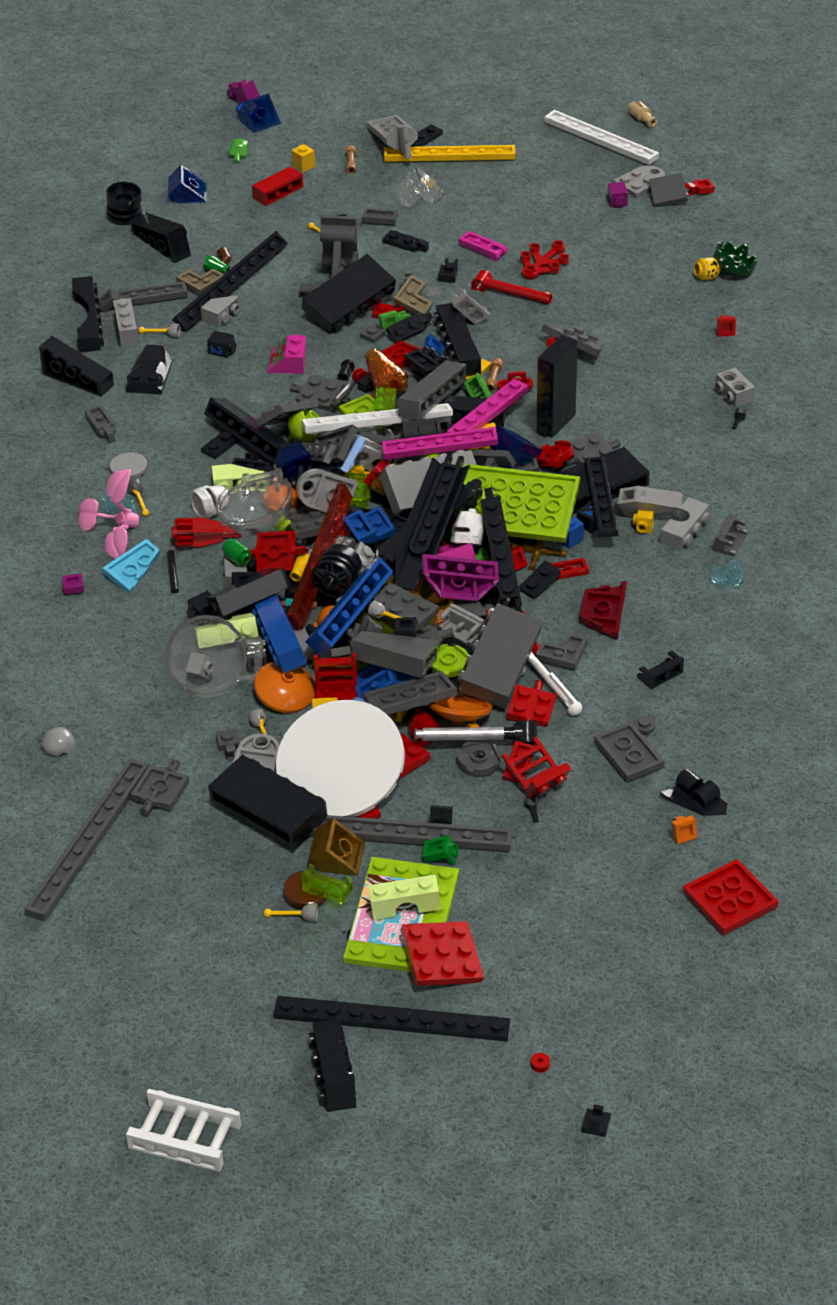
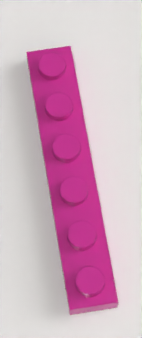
M515 379L511 380L448 429L447 433L481 429L527 393L528 385Z
M496 427L383 441L382 448L384 460L498 445Z

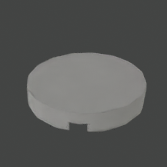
M123 453L111 460L110 471L112 474L116 471L130 469V481L140 478L143 473L145 474L148 469V463L141 454Z

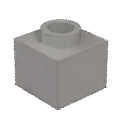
M191 652L185 671L194 677L209 680L210 674L214 670L215 660L205 654Z

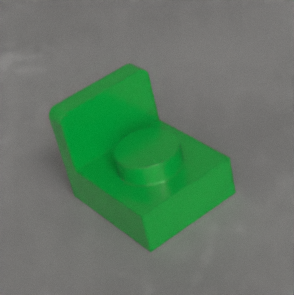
M449 835L424 842L422 858L426 863L446 858L450 865H456L459 849Z

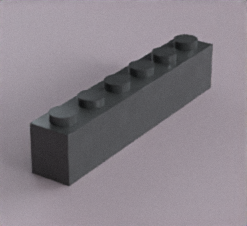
M448 360L443 362L398 399V416L421 419L466 381V364Z

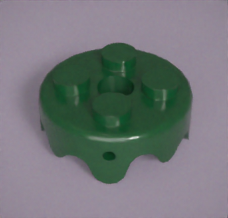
M720 240L714 251L713 258L717 260L722 271L739 276L752 274L758 261L756 256H748V246L742 244L739 247H734L731 242H727L722 246L723 241Z

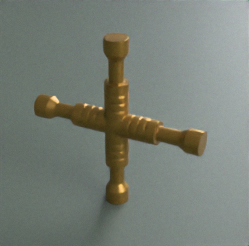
M537 539L535 545H518L515 542H509L511 549L519 546L523 548L524 552L533 553L531 557L532 562L528 566V570L532 571L536 570V562L539 561L541 554L559 555L564 558L567 556V550H553V548L543 547L545 540Z

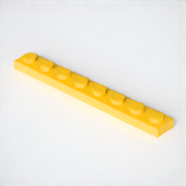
M515 145L410 147L411 158L405 159V155L392 147H384V162L515 159Z

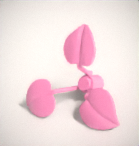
M130 469L112 473L107 482V494L111 496V502L123 511L118 512L116 516L97 513L98 502L91 498L85 499L80 504L78 510V523L85 531H90L94 528L96 516L115 519L119 526L114 527L113 532L108 533L105 539V550L115 559L126 552L128 539L126 529L136 528L139 523L138 514L132 513L131 509H127L120 504L127 491L131 473Z

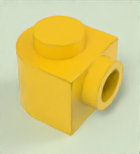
M638 510V513L633 516V525H636V532L652 534L654 511Z

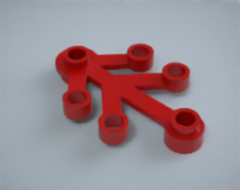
M561 240L554 241L551 249L542 257L538 243L530 244V252L523 251L520 253V260L525 266L522 269V275L526 279H535L542 273H557L560 271V264L569 263V255L562 254L565 252V244ZM530 253H532L534 260L536 262L533 265L530 262ZM555 254H560L559 258L551 259Z

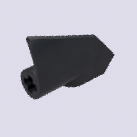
M685 768L678 774L676 786L660 792L662 796L702 816L726 815L728 803L721 799L719 787L711 780L704 783L703 779L688 768Z

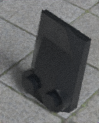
M146 345L136 358L131 373L127 375L126 393L162 395L172 365V359L165 346Z

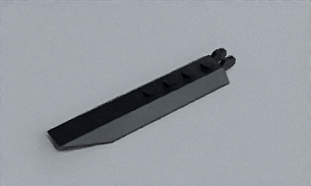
M447 454L442 464L435 458H432L396 547V586L414 591L423 577L422 555H436L470 465L463 467L464 456H459L455 465L451 464L453 461L452 454Z

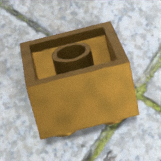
M332 818L316 828L308 862L321 872L357 876L359 874L365 841Z

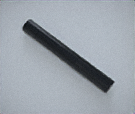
M168 550L167 561L171 593H179L175 553L173 550Z

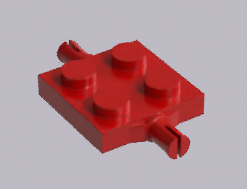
M295 531L257 533L255 549H249L251 550V557L256 559V572L271 568H284L286 572L292 571L296 555L307 553V551H303L307 550L306 546L296 547Z
M539 680L535 681L534 688L516 684L506 719L517 722L536 721L537 726L548 727L557 694L542 691L544 683L541 680L540 683Z
M403 733L400 734L404 744L405 760L403 771L398 779L430 760V752L423 747L430 744L431 741H422V739L413 741Z

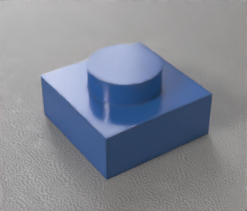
M432 334L428 335L425 339L424 347L434 348L437 354L442 355L443 344Z

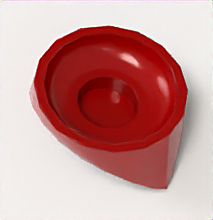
M418 707L410 719L408 733L414 737L415 728L417 730H422V728H439V725L428 712Z

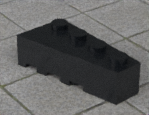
M147 212L129 220L133 235L146 244L149 243L153 249L161 250L163 252L162 255L171 257L173 263L191 256L186 236L187 231L184 225Z
M51 336L39 346L44 376L100 397L114 386L112 371L54 336Z
M341 1019L312 1023L313 1033H309L310 1047H315L316 1051L312 1052L314 1066H319V1070H316L317 1084L323 1085V1089L319 1090L321 1104H326L328 1112L357 1108L354 1073H352L351 1060H349Z

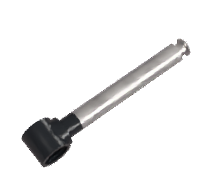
M519 721L513 724V727L422 728V730L415 728L414 739L422 738V741L513 740V743L519 741L535 745L532 739L537 736V722Z

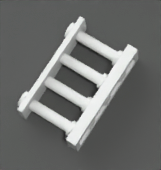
M148 1089V1106L151 1109L142 1128L129 1127L126 1133L128 1148L220 1172L224 1163L222 1150L219 1149L229 1127L240 1129V1112L232 1108H223L167 1094L164 1091ZM161 1109L174 1112L165 1133L162 1135L151 1132ZM184 1115L197 1118L188 1139L185 1141L173 1138ZM206 1121L220 1124L211 1145L208 1147L196 1144Z

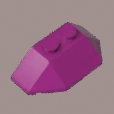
M429 554L422 555V574L436 595L441 599L477 602L499 581L498 562Z

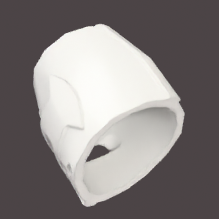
M206 485L194 490L190 495L193 511L199 517L205 519L220 514L221 510L227 507L229 503L228 493L221 485Z
M469 508L468 511L459 512L453 524L451 542L472 543V546H481L484 534V520L482 515L476 513V509Z

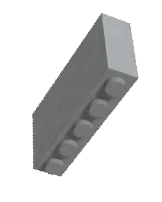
M458 450L452 454L453 461L451 464L455 465L458 457L464 456L463 467H465V464L477 465L471 450ZM440 454L435 459L442 464L447 454ZM424 457L416 462L409 460L401 465L395 466V464H390L384 468L380 474V479L393 514L396 513L401 516L410 514L432 458Z

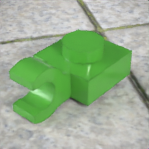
M393 310L378 315L380 329L387 333L385 329L388 326L409 317V313L406 314V311L397 313Z

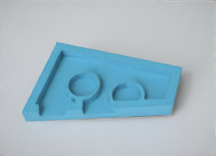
M145 539L104 566L102 573L130 594L158 558L160 549Z

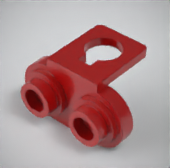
M525 371L509 372L507 374L508 379L497 382V390H500L513 379L527 384L528 392L533 388V380L526 377Z

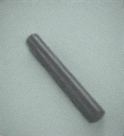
M349 379L332 399L334 405H337L355 385L354 379Z

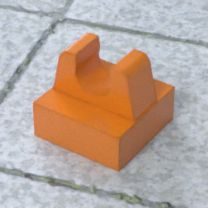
M681 815L673 818V839L677 844L697 838L696 819L692 815L688 817Z

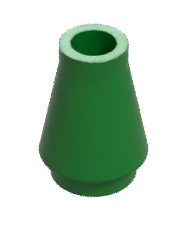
M207 256L203 264V268L207 272L215 269L225 274L230 270L229 265L215 256Z

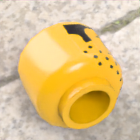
M700 258L694 264L693 270L694 275L699 280L706 281L716 279L721 271V267L715 258Z

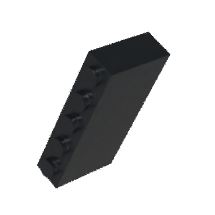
M366 254L302 298V310L326 332L331 334L341 330L348 322L354 321L361 313L367 312L371 306L378 304L387 295H391L395 291L396 279L369 254Z
M563 335L538 357L536 432L553 438L576 415L578 341Z
M625 447L599 456L604 457L612 499L619 497L621 488L645 487L649 485L650 471ZM585 462L555 473L580 477V485L572 515L592 501Z
M243 754L208 785L212 802L292 848L300 843L327 817L326 801L322 797L312 794L304 787L294 784L288 778L278 775L272 769L262 766L256 760L250 759Z

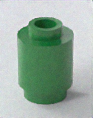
M228 539L224 543L222 551L227 558L238 566L249 563L251 560V550L238 540Z

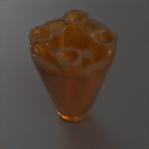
M376 348L369 350L365 354L369 374L375 392L379 397L386 400L397 393V390L405 391L408 388V374L389 357Z

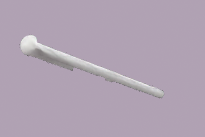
M531 652L528 661L568 706V714L571 716L579 715L582 712V704L577 702L553 672L549 673Z

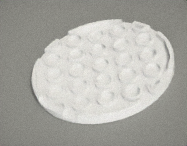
M356 700L331 701L307 711L291 725L278 749L276 772L278 775L288 778L294 784L304 787L312 794L322 797L326 801L327 815L356 817L375 808V805L384 798H387L397 785L396 782L404 767V744L395 723L379 708Z

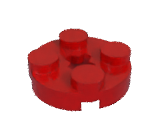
M555 441L553 446L549 447V444H546L536 451L538 466H552L553 468L563 466V462L574 456L570 442Z

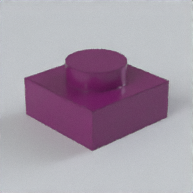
M82 573L62 576L65 595L84 592Z

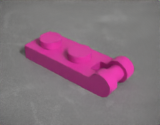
M471 231L466 232L458 239L459 245L486 255L494 261H497L501 255L503 256L507 253V248L504 245Z

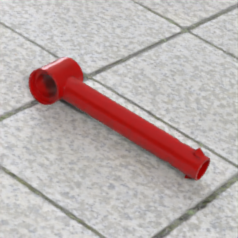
M486 270L479 271L471 282V287L475 291L484 292L488 288L544 304H550L552 301V294L547 291L542 292L492 279V275Z

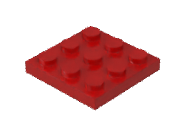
M738 859L684 885L682 891L722 935L774 910L779 904V901Z
M468 921L402 924L400 931L415 986L468 984L483 981L484 975Z

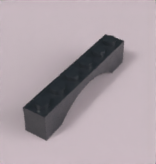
M92 276L72 278L74 301L88 312L86 320L77 328L80 353L100 351V344H104L97 283H93Z

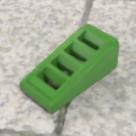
M476 373L463 383L470 397H491L486 381L479 373Z

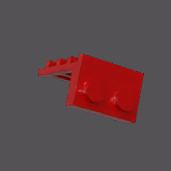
M352 653V657L318 658V655H314L316 698L352 700L354 697H358L355 686H357L356 653ZM332 666H352V667H336V668H319V667H332ZM349 675H353V677H329V678H319V677H326V676H349Z
M537 736L532 739L536 746L511 760L506 753L501 756L506 763V768L512 771L513 778L518 780L520 788L525 790L529 799L533 798L534 795H542L551 787L565 782L571 770L567 762L557 766ZM539 751L543 755V757L519 770L514 766ZM545 762H548L551 766L526 781L521 776Z

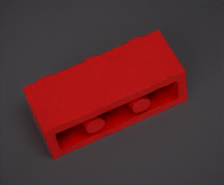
M289 166L253 184V199L267 206L303 188V174Z

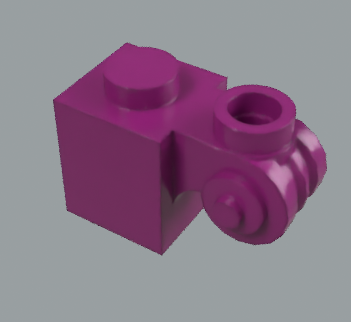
M243 79L239 82L235 81L228 84V97L232 100L237 98L239 105L250 104L260 98L253 80L246 81V79Z

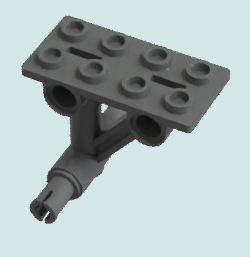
M321 215L320 242L323 245L322 267H331V278L358 260L356 217ZM318 282L316 285L300 283L299 293L300 295H307L324 282Z

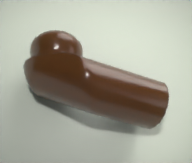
M221 247L217 250V254H220V260L228 264L232 259L229 250L226 247Z

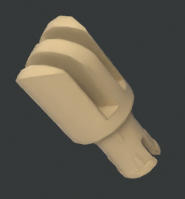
M631 102L628 105L629 112L639 122H645L649 127H654L657 124V119L651 115V110L642 102Z

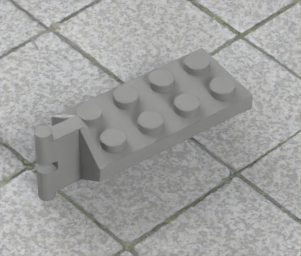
M398 115L366 121L367 128L385 144L402 152L405 155V159L411 158L410 147L418 139V133Z

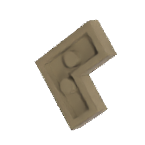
M188 269L176 276V281H184L187 289L201 295L224 274L212 269L200 276Z
M413 275L409 276L393 299L394 303L414 314L420 313L421 316L428 313L433 302L419 295L425 288L426 282Z

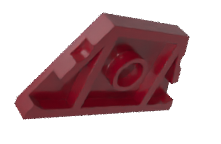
M622 581L620 586L610 588V585H604L599 588L586 589L581 608L580 623L614 639H618L627 581Z

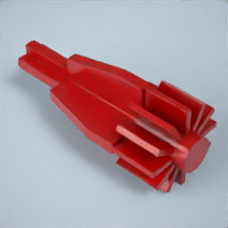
M201 517L175 518L174 526L171 527V538L174 539L175 547H203L223 542V538L242 537L241 526H222V522Z

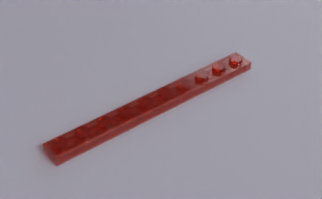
M344 482L336 486L287 613L288 620L292 623L295 630L304 628L318 591L311 578L313 568L324 550L336 543L353 498Z

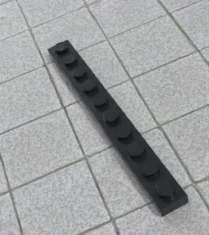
M275 231L179 312L172 321L175 324H180L183 332L187 331L202 318L201 307L211 299L229 295L288 244L286 240Z
M277 996L273 1012L274 1019L313 1023L341 1019V1023L344 1026L508 1042L510 1018Z

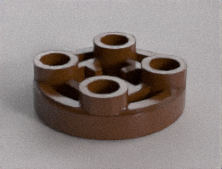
M303 870L292 874L284 884L286 902L301 909L307 904L317 903L319 908L329 896L328 880L321 873L312 870Z

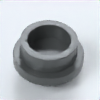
M641 716L634 721V726L641 734H649L655 729V721L650 717Z

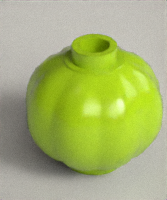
M300 410L290 416L288 419V429L290 431L289 437L292 441L296 443L298 441L301 443H311L315 440L316 435L321 434V432L318 434L305 433L302 427V419L319 418L317 413L312 410Z

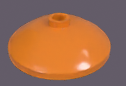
M271 662L261 667L255 676L254 690L257 697L264 705L277 712L297 713L302 711L312 703V699H314L316 694L313 678L302 667L284 673L281 666L277 667L275 662Z
M453 696L448 700H439L429 704L433 711L441 717L451 720L455 725H464L465 722L479 720L492 711L490 703L470 696L461 698Z

